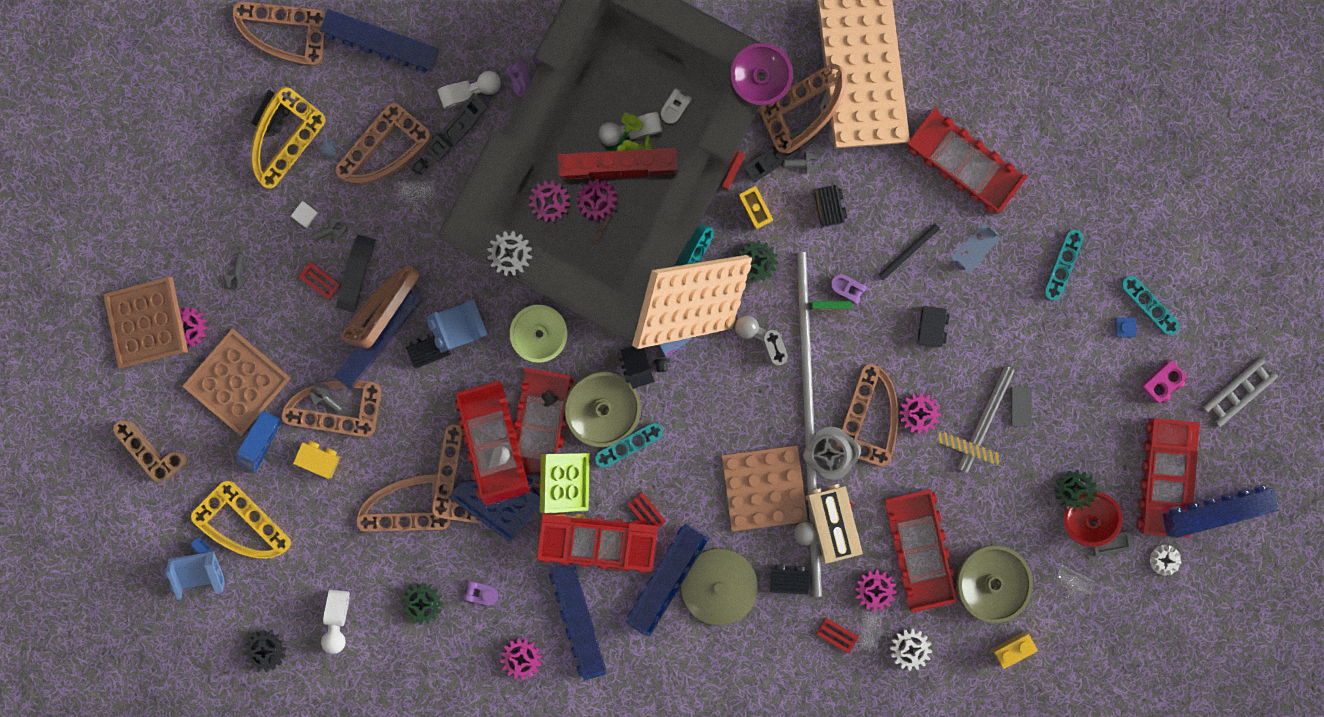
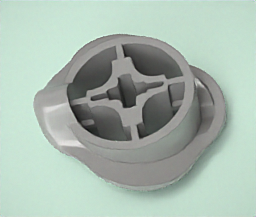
M825 427L818 431L812 441L809 442L803 457L820 475L827 479L835 480L844 477L857 462L861 454V447L840 428ZM826 439L825 449L820 451L821 444ZM831 451V452L838 453V454L834 455V454L827 453V452ZM844 455V461L842 465L838 467V463L840 462V456Z

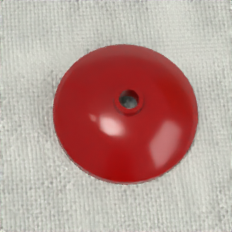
M1097 492V495H1093L1096 501H1090V508L1086 505L1083 506L1084 511L1077 508L1076 512H1073V507H1070L1068 510L1065 509L1063 516L1064 527L1073 541L1086 547H1100L1110 543L1117 537L1122 528V512L1118 503L1107 494ZM1095 521L1097 525L1091 526L1090 523Z

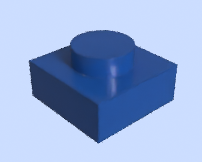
M1115 318V337H1136V318Z
M200 538L194 539L190 544L195 554L213 551Z

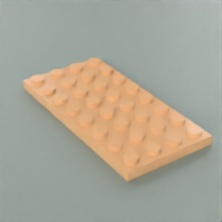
M816 0L824 67L830 64L840 65L846 75L844 96L836 112L831 117L834 149L908 143L910 138L892 0ZM833 69V74L830 76L836 77L838 70ZM835 84L827 89L828 101H830L833 95Z
M743 255L652 270L632 346L639 349L732 329L736 321L737 310L741 304L740 299L746 286L745 281L751 268L752 258Z

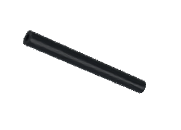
M936 224L931 226L878 276L882 280L886 279L940 228Z

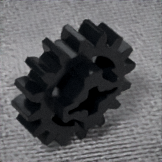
M262 630L260 635L258 632H255L253 634L254 638L249 637L247 639L250 644L244 645L248 651H245L243 655H248L249 657L246 659V662H252L250 668L257 666V672H260L262 668H264L265 672H268L270 668L275 670L277 668L276 664L280 666L283 663L280 659L286 657L282 653V651L286 650V647L281 646L284 640L279 641V634L273 636L272 630L267 634L265 630ZM259 640V646L257 648H253L256 641ZM264 648L265 650H268L270 652H268L265 655V652H261L260 650ZM277 654L274 661L270 662L271 656Z

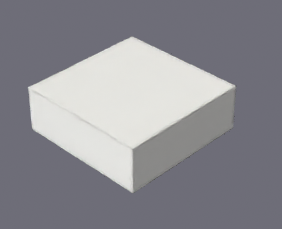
M302 201L291 217L308 228L318 212Z

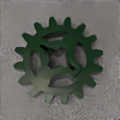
M758 240L757 245H754L751 241L750 247L744 245L745 251H739L741 256L746 255L750 251L751 263L755 260V256L758 259L766 258L760 263V266L750 264L751 268L755 269L758 274H753L749 271L747 280L754 277L755 282L758 281V278L765 281L766 275L769 278L772 277L770 271L776 272L777 269L773 265L778 264V261L774 260L778 255L772 254L774 248L768 249L767 242L761 245L760 240ZM758 249L764 250L765 252H767V254H760L758 252ZM770 261V266L768 270L765 272L764 265L766 262Z
M1069 470L1068 476L1062 474V481L1057 480L1058 486L1054 488L1055 492H1057L1055 494L1056 499H1060L1059 505L1065 504L1066 510L1073 507V512H1076L1077 508L1084 511L1083 506L1085 505L1090 508V501H1096L1093 495H1097V490L1095 489L1097 485L1096 482H1092L1093 477L1089 476L1087 478L1086 472L1084 471L1081 475L1079 470H1076L1075 474H1072Z
M424 582L420 584V587L414 584L413 590L411 588L407 589L409 594L402 595L406 599L400 603L405 606L402 612L408 613L406 619L413 618L412 623L419 620V624L422 625L425 620L429 624L431 622L430 618L434 620L437 618L435 613H441L442 610L438 607L443 605V602H439L442 595H436L438 589L432 590V584H429L427 587H425ZM415 592H418L416 599H410ZM427 593L432 596L433 600L427 596ZM421 599H423V603H426L428 605H425L423 608H421V605L417 603ZM411 608H413L417 612V615L411 610ZM428 608H434L429 615L425 616Z

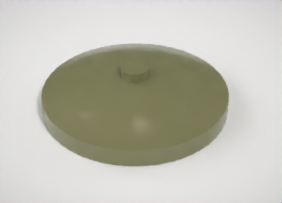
M595 371L581 377L570 388L564 404L565 420L571 432L583 443L595 447L612 446L628 437L636 428L641 414V402L637 390L632 389L630 382L626 383L624 376L612 371Z
M989 545L976 549L964 559L958 570L956 589L962 606L973 617L988 623H1003L1017 617L1026 608L1032 595L1033 579L1028 564L1017 552L1007 547Z
M716 548L700 553L688 564L682 577L681 591L685 605L696 618L711 625H728L739 621L752 609L758 593V582L753 567L742 555L729 549Z

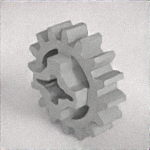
M505 231L503 233L504 237L501 238L497 234V241H490L493 248H488L487 251L491 252L492 255L487 258L494 261L491 267L498 266L496 272L500 273L504 270V275L508 276L509 271H511L513 276H516V270L524 272L523 265L529 267L526 260L532 259V256L528 255L532 248L526 247L529 241H522L523 235L520 234L518 237H515L516 234L512 231L511 236H508ZM506 240H514L518 243L509 245ZM498 246H500V247H501V253H500V255L497 257V256H496V251H497ZM507 249L515 251L513 252L514 257L512 259L510 257L505 258ZM523 250V258L520 262L518 259L519 252ZM511 262L514 267H505L501 264Z

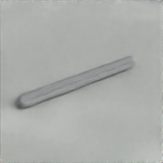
M1008 366L1004 367L970 440L971 443L981 445L1014 374V369ZM964 453L958 469L967 473L975 457Z

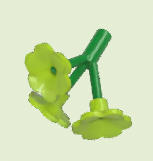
M624 113L621 121L626 124L625 132L618 144L606 148L605 152L652 149L649 135H646L644 144L625 140L628 133H631L632 130L641 131L644 123L636 115Z

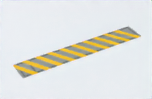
M940 431L936 440L938 443L997 466L1002 457L1000 453Z

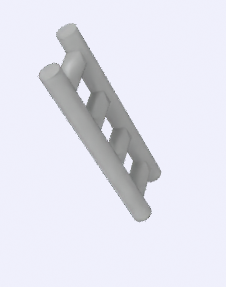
M1262 357L1258 358L1202 407L1207 413L1212 409L1218 415L1219 419L1215 423L1219 427L1225 424L1278 378L1274 371L1268 375L1261 367L1266 363ZM1254 372L1262 378V381L1255 387L1247 380ZM1241 384L1248 393L1239 400L1232 391ZM1225 397L1234 405L1226 413L1218 405Z

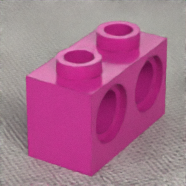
M1167 360L1140 387L1155 403H1165L1170 399L1171 392L1175 389L1179 390L1184 386V380L1188 376L1173 360ZM1171 371L1175 373V380L1173 382L1168 379V374ZM1157 384L1161 386V393L1159 395H1156L1154 392V387Z

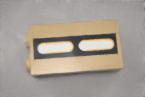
M839 484L828 486L826 491H821V488L811 490L810 495L805 497L810 504L822 552L820 556L821 563L827 564L863 554L846 486L840 487Z

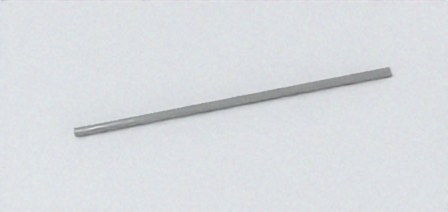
M797 252L805 445L807 447L809 442L815 437L806 252ZM806 462L808 495H810L811 490L817 489L816 470ZM808 501L809 522L814 524L810 504ZM813 543L810 545L812 597H822L820 546Z

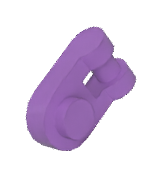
M518 61L508 66L506 73L511 77L515 94L518 97L530 95L531 82L526 64L523 61Z
M843 274L835 276L831 282L833 291L856 304L860 302L862 292H865L867 289L863 284ZM851 286L856 288L853 294L848 292Z
M467 580V591L463 594L462 599L484 605H493L498 600L499 593L495 587ZM475 589H480L479 596L473 595Z

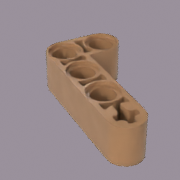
M118 421L113 427L117 438L154 481H166L185 466L187 462L185 454L182 452H172L162 458L132 421ZM126 425V432H122L123 426ZM136 438L140 441V447L138 449L134 446V440ZM148 453H150L153 457L151 463H148L146 461V455ZM175 455L178 456L180 459L178 465H175L173 463V457ZM160 468L164 469L165 476L163 478H161L158 475V470Z

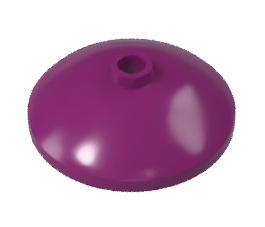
M756 43L747 46L738 53L731 67V82L736 93L743 100L754 105L764 106L779 101L788 92L793 79V69L788 56L780 48L768 43ZM759 73L765 75L763 80L758 79L757 75Z

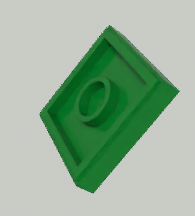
M813 301L810 303V310L852 309L851 301Z

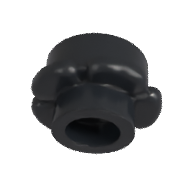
M420 158L411 169L415 172L414 175H418V173L422 175L429 166L426 165L427 160L424 161Z

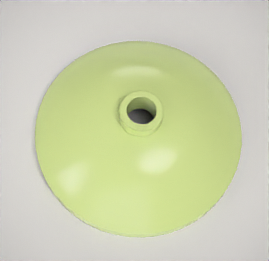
M532 305L524 308L515 316L510 327V340L514 350L522 358L531 362L552 360L561 353L567 342L568 331L563 317L556 310L545 305ZM538 330L543 332V336L540 338L536 336Z

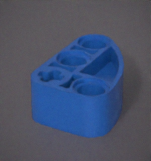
M265 411L261 412L237 453V465L253 473L257 471L267 453L268 448L266 447L268 444H271L281 422L280 418Z

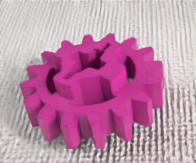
M596 179L594 184L589 180V186L583 184L584 190L577 192L581 196L576 198V201L580 203L577 205V208L582 210V216L587 215L586 218L590 221L593 217L596 222L599 221L600 217L605 221L607 214L612 216L611 210H617L614 203H619V200L615 198L618 193L613 190L614 187L611 184L608 185L606 180L602 184L599 179ZM602 189L607 191L609 196L603 194ZM586 205L591 206L592 211L588 210Z
M544 180L543 186L538 183V189L531 190L534 196H529V199L533 201V203L529 204V207L535 208L532 214L538 213L537 219L540 220L544 217L545 222H548L549 218L555 222V217L557 216L562 219L561 213H568L565 207L571 206L570 203L566 202V200L570 199V195H565L568 190L566 188L561 190V183L555 186L554 180L551 181V184ZM545 189H553L549 193L542 192ZM559 193L562 196V205L558 203L557 197ZM553 197L554 204L546 206L547 202L545 199ZM537 198H539L542 203L540 210L537 206ZM549 210H557L556 213L546 214Z
M185 307V311L183 308H179L183 327L186 325L194 327V329L188 330L183 328L187 348H189V344L192 347H196V342L203 343L201 337H207L204 330H209V327L204 326V324L208 320L202 319L204 314H197L198 309L193 308L192 311L190 307ZM193 317L198 321L199 325L193 321ZM198 331L197 335L192 339V335Z
M919 393L918 397L915 394H911V400L906 397L905 401L907 403L900 404L904 409L903 411H898L899 414L903 415L899 420L906 422L903 427H910L909 432L913 433L916 429L917 434H921V430L927 434L928 428L935 429L933 423H939L936 416H941V414L937 413L936 410L940 406L934 405L936 399L929 400V394L925 398H923V393ZM916 401V406L911 410L908 409ZM924 402L929 404L932 411H928ZM919 408H921V411L928 413V415H922L919 419V416L911 413L918 412ZM908 416L915 420V425L909 421ZM927 418H931V420L926 425H924V421Z
M875 569L874 574L870 570H868L867 576L861 574L863 580H857L856 582L860 586L855 587V591L859 592L855 595L856 598H861L860 605L866 603L865 608L868 610L872 607L874 612H876L877 607L883 611L885 604L890 607L889 601H895L892 594L897 593L896 590L892 589V587L896 586V583H890L892 577H885V571L879 574L878 569ZM872 579V582L868 586L865 585V583L868 580ZM880 579H883L888 587H883ZM875 586L882 590L880 592H877V595H874V593L870 591L871 589H875ZM864 594L871 596V602L864 597ZM885 595L886 598L880 602V599Z
M518 637L516 643L512 639L510 641L511 646L507 644L504 646L507 651L501 652V655L505 658L501 659L500 663L506 664L502 669L509 670L508 676L512 673L515 674L514 679L521 676L522 680H524L526 675L531 678L533 676L532 671L537 673L538 668L536 666H541L542 662L538 661V659L542 658V654H537L540 647L534 648L535 642L533 641L529 644L528 638L522 642L521 638ZM521 646L519 651H511L515 647ZM528 649L532 651L534 658L529 655ZM520 654L524 655V659H526L522 663L516 658ZM509 660L513 661L515 669L511 666ZM531 666L528 670L522 671L523 667Z

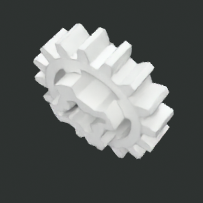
M913 628L910 629V632L903 629L902 635L897 632L898 639L892 638L895 645L890 646V649L894 650L890 654L891 657H897L894 662L896 664L901 662L900 667L903 669L907 666L909 671H911L912 666L916 670H919V664L925 666L924 660H930L927 654L932 653V650L928 648L932 644L930 641H926L928 637L926 635L921 637L922 632L918 630L915 633ZM911 637L918 638L921 642H914ZM904 640L903 646L899 648L900 643ZM910 645H912L913 648H915L913 649L912 654H910L909 651H907L909 650ZM923 651L921 657L918 659L919 653ZM901 657H908L911 662L905 661Z

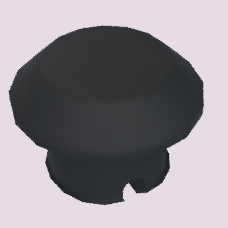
M667 358L655 359L653 363L656 364V371L659 373L663 369V372H667V363L670 360Z
M550 390L546 392L547 396L545 393L541 395L545 402L543 403L545 407L554 404L558 400V396L554 397Z

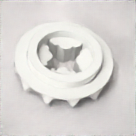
M1170 545L1158 546L1151 553V567L1160 575H1172L1178 571L1181 564V555L1176 548ZM1168 555V558L1173 562L1167 563L1164 566V562L1158 559L1165 558Z

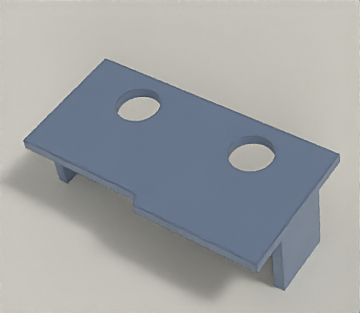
M983 223L951 258L970 274L985 258L984 255L1001 239L998 237L999 233ZM978 233L984 234V238L982 240L977 239L976 236ZM966 249L968 251V255L966 257H963L961 255V250Z

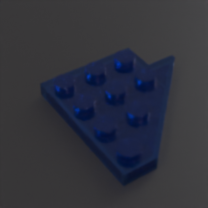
M526 474L530 492L489 505H485L482 499H478L476 488L479 487L477 481L474 482V480L461 481L449 498L511 543L540 508V493L532 488L540 478V474Z

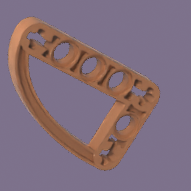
M238 2L235 4L233 18L237 28L247 40L259 49L293 63L318 66L323 62L328 21L323 11L250 2ZM242 6H244L246 10L252 11L253 17H250V13H243V16H241L238 9H242ZM258 9H266L267 14L264 18L257 17ZM277 11H285L286 16L283 20L276 19ZM296 13H304L305 18L302 22L295 21ZM308 13H310L311 17H317L320 14L323 21H319V24H317L315 20L309 19ZM243 20L308 27L305 56L285 52L262 42L248 30ZM313 34H321V41L319 43L312 42L311 37ZM310 45L320 47V50L316 48V55L319 56V59H315V62L309 58L314 53V49L310 48Z
M830 64L790 87L785 96L779 101L761 106V116L779 152L788 154L802 146L816 135L834 115L846 89V75L840 65ZM833 69L838 70L836 77L830 76L833 74ZM821 77L822 85L816 88L814 81L816 78ZM835 84L833 95L823 112L808 128L793 138L783 114ZM801 87L806 88V94L803 97L798 95V90ZM788 96L790 98V103L788 106L784 107L782 105V100L784 97ZM769 107L775 108L771 111V115L767 114ZM780 122L782 126L781 131L775 133L774 125ZM783 140L788 142V144H786L787 148L782 147L784 145Z
M391 103L338 163L335 170L336 174L344 181L352 184H369L382 180L396 173L417 157L431 142L432 134L399 104ZM392 109L397 110V116L392 115ZM387 116L392 122L390 123L384 117ZM408 119L413 120L412 128L405 129V121ZM381 122L387 124V128L383 132L378 131V125ZM396 126L416 141L409 150L386 167L370 174L355 175ZM418 129L421 133H425L426 139H420V136L415 131ZM374 137V144L370 147L366 146V139ZM357 151L362 152V158L359 161H354V153ZM350 160L355 166L353 167L347 161ZM343 167L347 168L348 174L343 173L341 169Z
M407 266L392 275L358 311L344 330L341 339L352 346L365 349L371 347L417 281L420 272L413 266ZM379 306V308L377 309V311L375 312V314L373 315V317L370 319V321L368 322V324L366 325V327L363 328V327H362L363 324H364V323L366 322V320L370 317V315L375 311V309Z
M867 364L861 371L841 430L848 435H854V440L860 447L863 445L868 447V455L864 457L859 456L858 459L879 466H885L891 460L898 429L897 396L892 381L886 372L874 364ZM871 367L876 372L875 376L871 375L869 380L873 381L872 385L867 382H861L862 378L867 379L868 374L865 373V370ZM878 377L885 385L890 405V424L885 449L857 440ZM866 385L869 387L870 391L867 396L860 395V386ZM856 403H860L863 406V411L860 414L853 412V406ZM850 421H854L857 424V429L854 432H849L846 428L847 423ZM873 448L876 449V451L874 452L876 454H882V452H885L884 456L887 457V460H883L882 463H880L879 458L874 456L873 460H869V458L872 455Z
M341 380L320 384L328 386L330 389L362 388L363 394L359 418L294 408L302 399L310 395L311 389L315 393L319 392L315 389V385L294 395L287 402L282 412V420L288 425L369 437L376 430L382 391L378 383L370 381ZM372 385L377 389V393H374L372 398L377 399L376 403L365 401L366 398H370L371 393L367 392V389L371 388ZM367 404H372L375 408L372 415H368L364 411ZM293 411V415L300 416V412H303L301 424L298 423L300 419H292L290 422L286 414ZM307 414H313L315 417V422L312 425L305 422ZM326 417H331L334 420V425L331 428L324 425ZM345 420H350L353 423L350 431H346L343 428ZM356 421H359V426H365L368 423L371 431L365 434L363 429H357L358 433H355Z
M450 424L444 430L431 511L439 518L482 523L487 518L489 505H485L482 499H480V506L451 502L461 439L465 435L464 428L461 429L459 425ZM453 427L458 432V435H455L453 441H457V445L452 443L446 444V440L451 441V435L448 434V431L452 430ZM449 446L455 449L453 457L445 455V449ZM482 451L479 452L482 470H486L487 464ZM445 465H449L452 468L450 476L442 474L441 470ZM442 484H446L449 487V492L446 495H440L438 492V488ZM437 496L442 499L448 498L447 502L443 501L442 506L446 510L442 511L441 514H438V511L435 510L436 506H440V500L436 501ZM458 506H462L465 510L462 517H456L454 514V510ZM468 507H471L470 512H477L480 509L483 517H479V520H476L475 516L469 515L470 519H466Z
M437 474L404 479L377 491L362 505L357 516L358 528L365 532L443 530L448 528L451 524V519H447L448 522L444 523V526H441V523L438 522L434 523L435 527H431V515H434L432 512L367 514L370 508L383 496L404 487L432 482L434 494ZM445 484L443 485V491L447 490L448 493L449 487ZM436 506L435 510L438 511V514H441L446 508ZM402 516L408 517L410 521L407 527H402L399 524V519ZM420 516L428 518L429 523L427 526L419 525L418 519ZM365 517H367L368 521H374V517H377V528H374L375 524H369L367 528H365V525L361 524V521H363ZM382 517L390 519L389 527L381 526L380 519Z

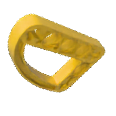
M287 86L280 87L268 103L258 122L252 141L251 165L253 173L261 185L269 189L274 188L324 126L326 120L322 112ZM290 91L288 95L294 99L293 103L286 98L282 100L283 96L281 94ZM300 102L306 104V110L302 113L296 111V105ZM280 103H282L303 121L262 171L260 166L262 140L273 114ZM320 115V122L313 123L312 117ZM307 122H308L310 125L313 123L312 127L315 128V129L312 130L309 126H307V125H306ZM301 130H309V137L307 139L300 138L299 133ZM289 145H297L298 150L295 154L288 153L287 148ZM279 159H283L286 162L283 169H277L275 166ZM273 168L277 173L280 174L277 176L275 173L273 174V172L270 169ZM273 174V176L271 177L273 179V182L265 183V176L270 177Z
M232 481L222 482L191 515L193 523L210 538L224 547L245 556L272 558L283 554L291 546L289 537ZM224 485H230L232 487L230 491L233 494H236V492H238L239 495L235 496L231 501L230 498L233 496L230 493H224ZM213 497L219 500L217 508H212L209 504L210 499ZM240 497L246 500L244 508H239L236 504L237 499ZM228 503L273 549L256 550L240 545L219 533L207 522ZM206 509L209 510L210 512H212L211 515H210L209 512H207V513L203 516V518L205 519L204 521H203V520H199V521L197 520V518H198L197 512H198V513H202V512H204ZM252 511H257L260 515L257 522L250 519ZM267 524L273 527L271 535H266L263 531L264 526ZM278 532L280 535H278L277 538L279 540L284 539L286 541L284 543L286 547L284 548L282 546L279 548L277 546L279 542L276 539L271 541L270 538L274 537Z

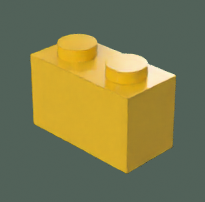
M756 186L738 195L755 231L773 222V218Z
M311 440L308 443L302 442L293 464L327 479L332 478L340 460V456L336 455L337 451L326 448V450L319 448L320 444Z
M1026 631L991 649L1003 669L1038 651Z

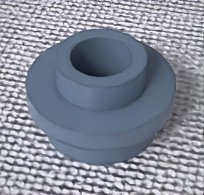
M325 138L320 143L321 151L326 157L335 156L337 146L333 140Z

